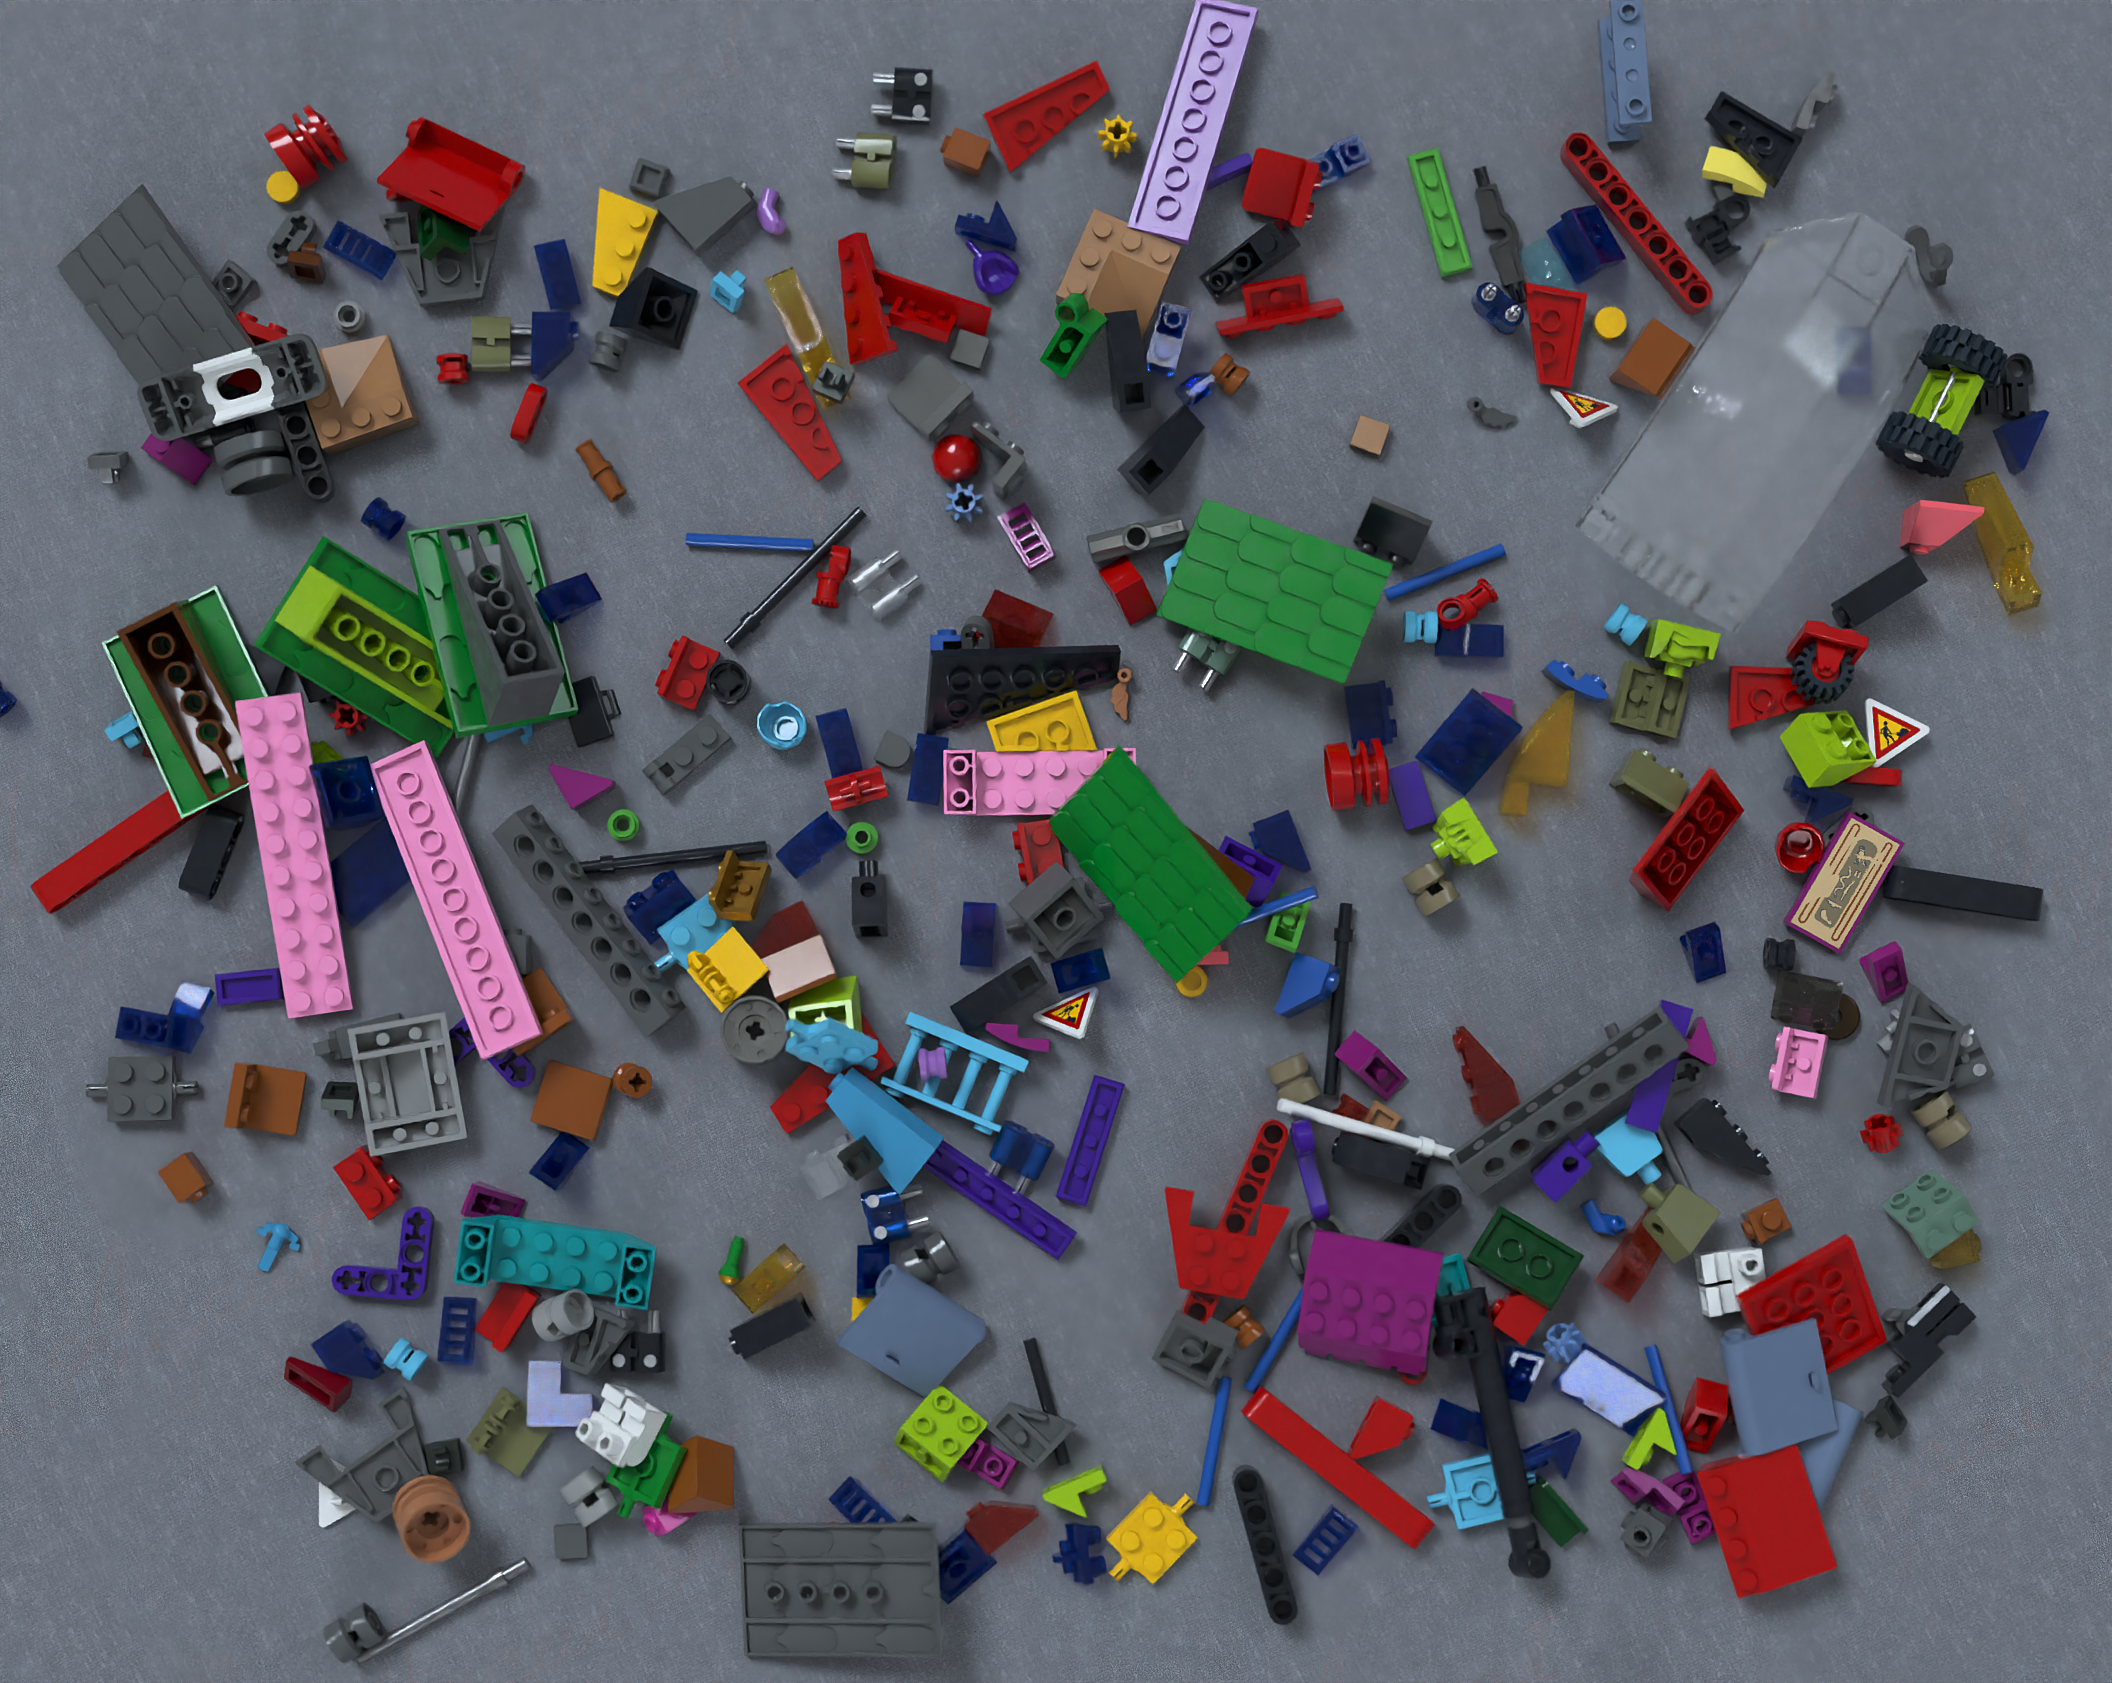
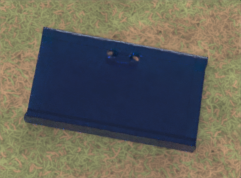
M1583 1343L1580 1352L1554 1379L1551 1386L1634 1437L1636 1430L1665 1400V1392L1587 1343Z

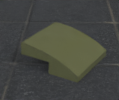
M1624 661L1609 723L1676 739L1691 677L1683 675L1682 679L1664 675V669H1654L1632 661Z

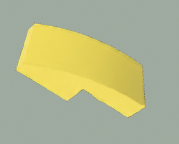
M1710 146L1702 170V178L1732 183V191L1735 193L1764 198L1768 182L1739 153Z

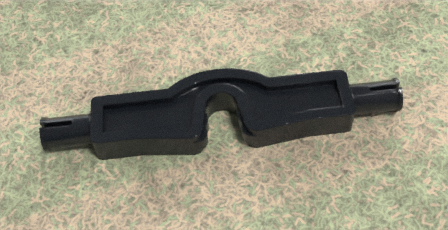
M1482 166L1480 169L1478 167L1473 170L1478 185L1474 195L1479 208L1482 230L1485 233L1500 231L1505 235V239L1490 245L1489 254L1498 272L1501 286L1503 288L1508 287L1512 304H1522L1526 300L1520 284L1524 281L1525 277L1516 251L1519 244L1518 229L1514 220L1504 210L1497 184H1490L1486 166Z

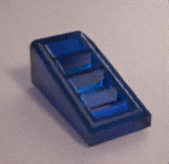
M339 220L323 246L329 252L380 280L384 279L397 256L396 252L388 246ZM346 233H349L350 235L342 249H338ZM359 239L360 241H359L358 245L356 246V248H355L353 254L350 255V252L352 251V249H353L355 243H356L357 240ZM370 245L371 248L362 262L361 259Z
M1208 372L1195 373L1176 386L1175 394L1190 409L1212 393L1216 378L1212 373Z
M444 1297L437 1355L439 1363L444 1365L473 1366L476 1298ZM451 1308L468 1309L467 1314H451ZM451 1321L466 1322V1327H450ZM450 1335H465L464 1341L450 1340ZM449 1348L463 1349V1354H449Z
M848 1477L829 1498V1501L851 1523L863 1522L862 1520L872 1509L876 1510V1512L867 1522H878L882 1517L886 1520V1523L898 1522L871 1492L854 1477ZM864 1499L866 1503L855 1514L853 1510Z
M1331 1503L1292 1555L1315 1574L1319 1575L1359 1526ZM1334 1519L1345 1529L1339 1532L1329 1522ZM1324 1528L1337 1538L1334 1543L1321 1533ZM1316 1538L1329 1548L1326 1553L1312 1543ZM1307 1548L1321 1557L1318 1563L1304 1553Z

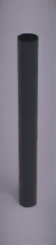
M1035 1337L1026 1339L1023 1343L1042 1410L1045 1413L1057 1416ZM1063 1439L1054 1449L1058 1466L1070 1463Z

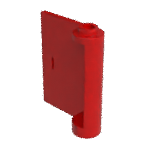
M420 117L417 121L412 120L407 128L406 137L409 138L407 148L377 178V183L477 231H481L517 191L525 174V165L424 117Z

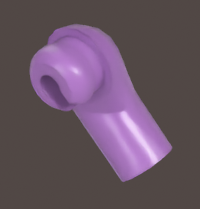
M764 188L757 209V218L766 232L780 235L784 232L786 223L784 219L779 218L774 210L779 193L773 189Z

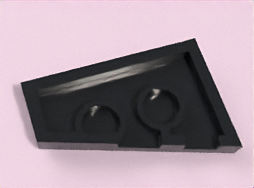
M1723 91L1720 92L1705 117V120L1773 188L1780 181L1803 139Z

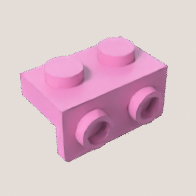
M1784 1026L1783 1032L1778 1033L1775 1042V1051L1778 1052L1777 1062L1772 1064L1769 1072V1083H1772V1089L1816 1099L1828 1036Z

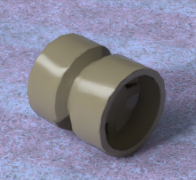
M1437 858L1401 878L1410 894H1417L1416 904L1424 917L1460 897L1452 882L1445 881L1444 876L1446 872ZM1434 884L1438 892L1431 895L1426 888Z
M1304 1052L1265 1068L1272 1084L1280 1087L1276 1093L1278 1099L1283 1098L1301 1104L1321 1094L1315 1078L1307 1076L1310 1067Z
M1946 1089L1932 1094L1911 1110L1918 1124L1921 1127L1928 1128L1926 1135L1936 1150L1955 1143L1972 1129L1964 1114L1955 1111L1956 1103Z

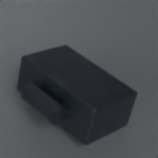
M589 676L573 682L572 687L578 712L576 716L568 717L577 747L614 736L610 720L621 714L614 690L600 691L595 676ZM607 695L613 713H607L603 696Z

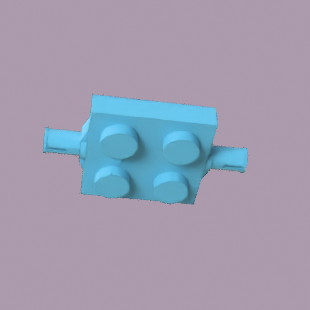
M709 893L657 929L667 943L669 950L668 954L654 962L661 974L675 963H678L687 970L689 968L687 956L690 952L697 950L698 952L705 953L730 928L735 927L737 930L736 920L718 919L713 907L709 904Z
M791 1018L785 1025L786 1031L795 1034V1036L786 1040V1052L797 1056L802 1061L810 1062L823 1068L825 1072L836 1074L854 1064L861 1065L872 1071L878 1065L877 1058L871 1057L877 1053L878 1041L831 1018L811 1025H804Z
M1489 1453L1441 1464L1445 1479L1444 1492L1426 1496L1429 1510L1448 1505L1453 1512L1458 1530L1505 1519L1502 1515L1500 1506L1502 1503L1499 1501ZM1533 1470L1526 1472L1528 1484H1536Z

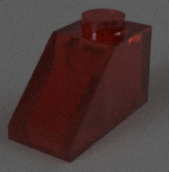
M989 1500L983 1505L979 1501L965 1513L968 1518L965 1519L964 1526L989 1556L1039 1516V1509L1035 1505Z

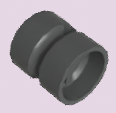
M940 1231L924 1239L922 1247L914 1245L900 1254L910 1274L927 1285L937 1280V1274L946 1275L960 1267L955 1254Z
M362 1603L348 1612L347 1619L340 1617L323 1628L324 1637L329 1648L336 1658L344 1664L360 1655L362 1647L369 1649L386 1638V1633L379 1617L367 1603Z

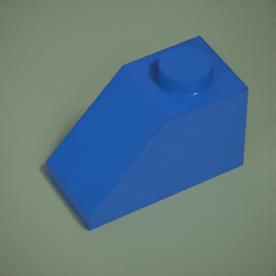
M1295 952L1274 1012L1290 1019L1329 999L1331 992H1334L1339 984L1340 975L1338 972L1340 968Z

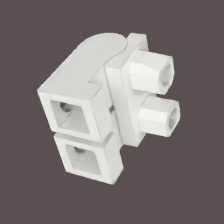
M1746 1247L1693 1253L1697 1281L1706 1284L1698 1286L1702 1314L1705 1316L1714 1317L1724 1313L1741 1311L1735 1295L1766 1279L1761 1248ZM1731 1280L1728 1282L1717 1283V1281Z
M605 1384L601 1393L605 1400L600 1411H593L590 1419L583 1418L581 1420L576 1436L619 1467H624L625 1464L636 1466L646 1457L667 1414L646 1402L626 1387Z

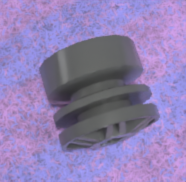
M747 996L736 1000L726 1010L721 1021L720 1035L726 1050L735 1060L746 1065L761 1066L772 1062L783 1052L786 1040L788 1039V1031L785 1030L787 1020L784 1011L774 1001L763 996ZM758 1023L760 1024V1030L764 1031V1035L757 1036L756 1040H751V1035L746 1030L747 1028H753L754 1024Z

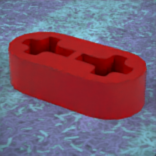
M534 383L528 386L511 428V439L524 444L529 442L544 407L548 393L547 388Z
M1868 767L1840 783L1901 787L1902 770Z

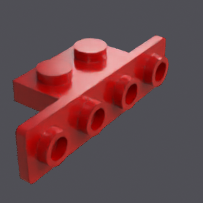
M876 269L873 275L874 281L882 289L884 297L880 302L892 306L889 312V319L892 325L897 326L901 330L912 331L924 335L933 341L944 343L948 342L955 327L985 336L992 308Z
M1301 273L1241 285L1246 316L1215 322L1219 335H1225L1226 338H1235L1244 334L1243 331L1256 329L1258 332H1265L1274 329V325L1287 323L1289 326L1303 324L1306 322L1305 319L1313 317L1330 319L1335 317L1336 313L1344 311V307L1339 298L1309 303L1305 276Z

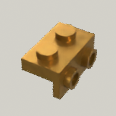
M727 850L724 860L719 864L718 876L714 887H711L708 896L709 904L713 907L718 919L755 920L772 872L768 862L739 861L734 850Z

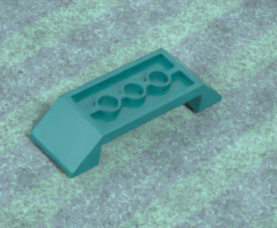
M506 1215L465 1218L461 1220L453 1283L486 1287L489 1280L565 1291L578 1289L586 1294L615 1297V1306L647 1310L657 1246L626 1232Z

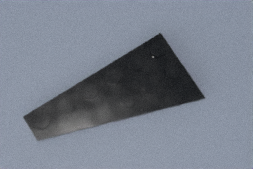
M1119 645L930 650L924 720L925 737L936 735V730L952 726L953 729L965 726V721L978 717L988 719L1033 705V700L1046 696L1052 699L1061 696L1060 692L1075 687L1085 689L1117 679L1121 655Z

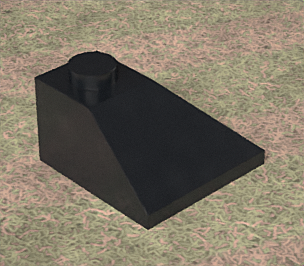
M646 267L618 296L609 326L631 337L680 350L698 290L650 267Z

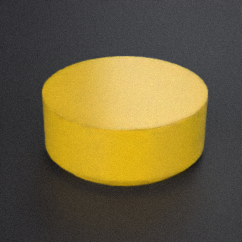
M277 171L269 177L267 192L275 202L283 205L290 204L300 195L301 187L290 172Z
M1616 307L1601 309L1593 321L1594 331L1604 340L1618 338L1626 328L1624 313Z
M1195 966L1176 983V987L1184 996H1199L1207 987V975L1202 968Z

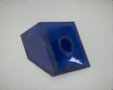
M368 756L309 766L326 828L344 831L366 827L385 817Z

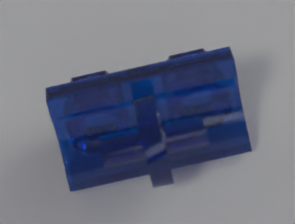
M1076 1522L1066 1523L1067 1539L1058 1541L1060 1552L1051 1555L1052 1562L1062 1563L1063 1573H1073L1074 1582H1083V1585L1093 1584V1578L1107 1573L1103 1555L1090 1556L1088 1549L1089 1545L1101 1543L1100 1527L1097 1525H1083Z

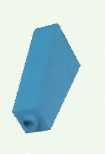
M851 1067L845 1076L839 1072L828 1086L833 1092L826 1102L855 1140L865 1135L884 1159L883 1163L877 1167L894 1191L900 1195L937 1149L944 1137L855 1068Z

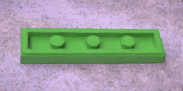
M1438 147L1408 155L1406 158L1441 278L1471 270L1473 266Z

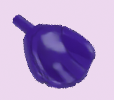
M971 239L965 243L975 255L973 259V274L979 290L989 295L1004 294L1005 291H1008L1020 273L1018 265L1003 252L996 250L981 252Z

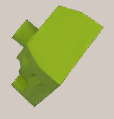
M1662 619L1649 620L1644 658L1656 657V660L1666 662L1663 674L1682 679L1685 667H1691L1692 663L1693 666L1699 667L1700 664H1704L1706 659L1713 660L1721 634Z
M1464 797L1443 810L1432 826L1438 839L1432 842L1430 847L1439 861L1449 855L1454 865H1475L1498 853Z

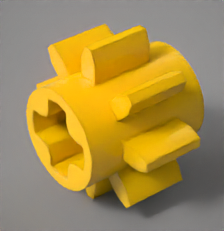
M1117 115L1116 119L1111 121L1104 119L1103 126L1105 130H1099L1097 139L1105 140L1102 143L1101 151L1109 150L1113 153L1114 158H1117L1118 153L1123 151L1129 154L1131 152L1129 142H1136L1137 134L1130 132L1133 122L1128 121L1126 123L1124 120H1121L1120 115ZM1114 134H1120V139H1115Z

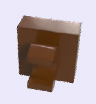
M304 242L301 252L290 250L287 263L292 279L323 284L326 271L322 256L316 253L317 244Z

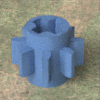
M958 483L956 484L957 491L954 494L946 493V498L952 501V504L947 505L945 511L955 512L954 521L956 523L960 520V517L967 518V521L972 523L971 515L974 512L982 514V509L976 506V503L982 501L983 496L981 494L974 496L973 484L968 489H961ZM965 497L967 501L972 500L969 503V509L963 510L962 506L956 507L959 504V498Z
M1565 1323L1555 1324L1546 1333L1549 1341L1544 1342L1543 1346L1554 1362L1557 1363L1561 1360L1562 1362L1570 1363L1578 1359L1582 1354L1580 1345L1586 1343V1340L1574 1323L1569 1326Z

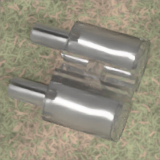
M896 549L882 560L875 556L845 579L851 591L858 600L863 602L865 609L878 623L908 602L909 597L907 594L922 583L916 574L901 585L896 579L892 578L888 568L902 559L901 553Z

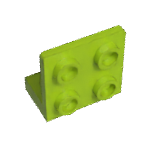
M939 1384L900 1427L893 1443L940 1482L944 1483L958 1460L987 1427L988 1422Z

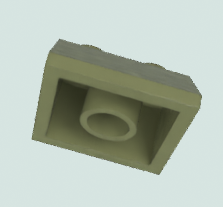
M1634 749L1628 752L1609 784L1662 818L1675 814L1689 785L1688 782L1682 779L1684 774L1671 766H1667L1665 769L1655 762L1657 758L1644 749H1640L1638 752Z

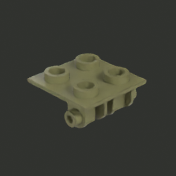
M502 1387L466 1441L473 1445L471 1449L479 1455L486 1454L504 1468L520 1477L556 1423Z

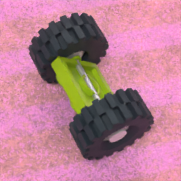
M1939 324L1935 325L1919 355L1921 363L1928 366L1929 372L1908 414L1903 411L1898 413L1894 411L1889 415L1876 441L1879 451L1885 452L1884 455L1888 458H1893L1894 462L1906 466L1905 468L1910 470H1917L1920 474L1925 475L1927 473L1930 477L1935 478L1936 476L1940 478L1949 477L1964 448V443L1959 440L1958 434L1980 390L1988 391L1994 388L2008 360L2007 354L2003 353L2004 350L2001 347L1995 346L1996 343L1992 340L1987 341L1984 339L1985 336L1972 333V330L1966 328L1963 330L1956 325L1952 327L1948 324H1942V326Z

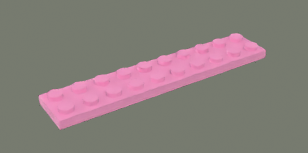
M302 692L236 701L235 705L288 1019L353 1009L350 979Z
M423 740L368 765L369 774L481 1059L486 1060L544 1034L429 743Z

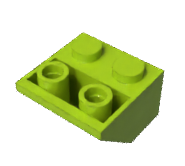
M1847 710L1800 714L1779 736L1808 788L1833 786L1872 766L1877 761Z
M858 976L836 978L791 997L789 1019L793 1018L804 1025H811L831 1018L863 1034Z

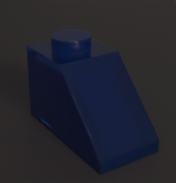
M532 311L531 375L536 381H543L574 351L575 341L580 339L579 321H575L571 312Z
M1289 810L1251 824L1253 831L1248 832V836L1254 850L1260 849L1262 855L1301 873L1311 870Z

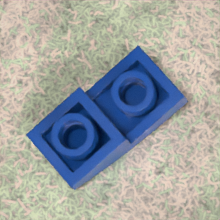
M1554 659L1541 671L1555 684L1578 697L1600 703L1609 696L1605 691L1607 686L1595 674L1590 676L1586 672L1576 680L1573 677L1575 672L1564 661L1558 663Z

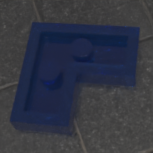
M529 1361L526 1427H578L583 1418L590 1419L593 1411V1394H561L562 1361Z

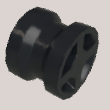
M1767 937L1763 947L1764 969L1772 970L1774 967H1781L1784 971H1792L1796 956L1795 941L1793 939H1786L1783 942H1779L1774 938Z

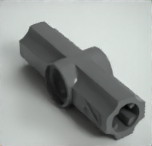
M1179 513L1141 523L1132 522L1125 527L1086 536L1093 564L1130 554L1139 555L1146 550L1186 540ZM1133 531H1138L1144 535L1145 541L1139 546H1134L1128 542L1127 535Z

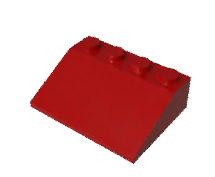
M1708 768L1631 872L1629 882L1641 896L1668 912L1745 811L1715 769Z
M1797 1443L1761 1455L1741 1454L1704 1463L1699 1469L1697 1476L1738 1598L1768 1592L1838 1567Z

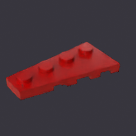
M1097 60L983 114V118L1009 174L1110 91Z

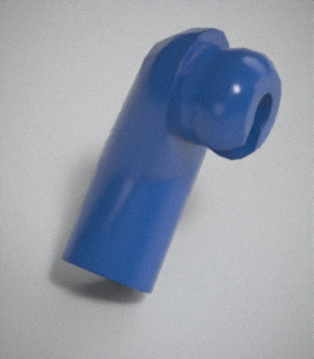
M1590 1199L1580 1205L1594 1232L1616 1236L1625 1230L1626 1222L1624 1218L1620 1215L1601 1213L1594 1199Z

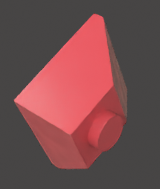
M1919 500L1903 510L1900 547L1909 548V553L1927 555L1929 551L1944 544L1984 514L1985 507Z

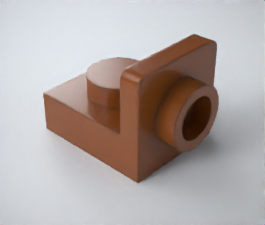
M1773 1198L1741 1213L1744 1220L1741 1223V1228L1749 1241L1753 1240L1754 1243L1759 1245L1766 1243V1239L1792 1228L1778 1198Z

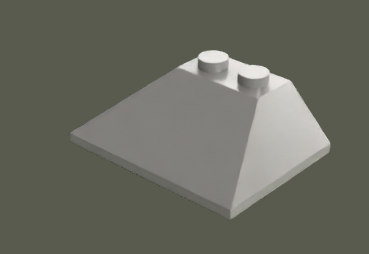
M445 1011L347 1029L370 1157L467 1138Z

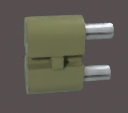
M858 132L856 138L837 137L836 147L840 149H853L855 160L852 162V169L833 168V179L851 180L853 187L891 189L894 176L893 162L896 160L897 152L896 135Z
M472 316V371L511 372V366H532V355H511V334L532 335V324L511 323V317Z

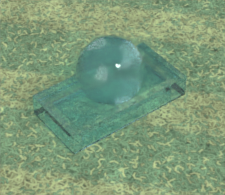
M1545 236L1517 252L1519 260L1533 284L1577 291L1564 269L1562 259L1555 254Z

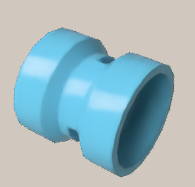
M1621 602L1613 611L1603 629L1611 634L1618 633L1621 636V641L1631 646L1648 620L1641 615L1631 614L1630 608Z
M1404 611L1402 624L1403 642H1414L1416 639H1420L1425 643H1436L1438 630L1437 611H1426L1424 614H1417L1415 611Z
M401 1337L391 1349L383 1364L391 1369H398L401 1371L402 1377L412 1381L427 1361L429 1354L422 1349H414L411 1347L410 1341Z

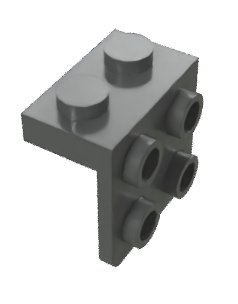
M926 355L888 393L887 398L930 442L935 436L940 438L951 427L950 421L957 414L963 415L973 405L974 390L965 381L961 384L934 356Z
M974 421L971 425L973 437L1006 462L992 480L994 493L1003 500L1008 494L1014 496L1024 482L1022 477L1027 471L1026 458L1023 456L1025 452L1012 441H1009L1007 444L998 437L999 432L987 422H983L981 425Z

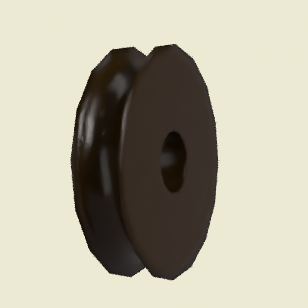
M1832 992L1824 994L1816 1000L1812 1006L1810 1017L1812 1026L1818 1034L1827 1035L1828 1039L1840 1040L1849 1037L1855 1032L1859 1026L1860 1012L1858 1005L1851 997L1843 993ZM1834 1010L1840 1013V1019L1837 1022H1833L1830 1018V1014Z

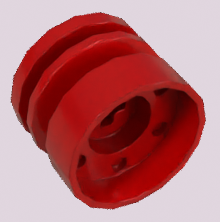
M310 104L302 108L310 120L306 124H304L296 112L292 114L293 121L297 127V130L294 132L281 122L264 133L280 160L303 190L321 179L315 166L318 162H321L330 171L335 169L328 158L330 154L333 153L341 164L348 161L341 140L325 117L315 111Z
M1379 738L1370 739L1369 754H1367L1364 741H1357L1356 755L1354 756L1350 755L1346 742L1324 745L1325 779L1332 811L1354 808L1355 794L1357 793L1361 794L1365 807L1372 805V792L1375 794L1378 805L1388 803V789L1390 786L1389 766Z

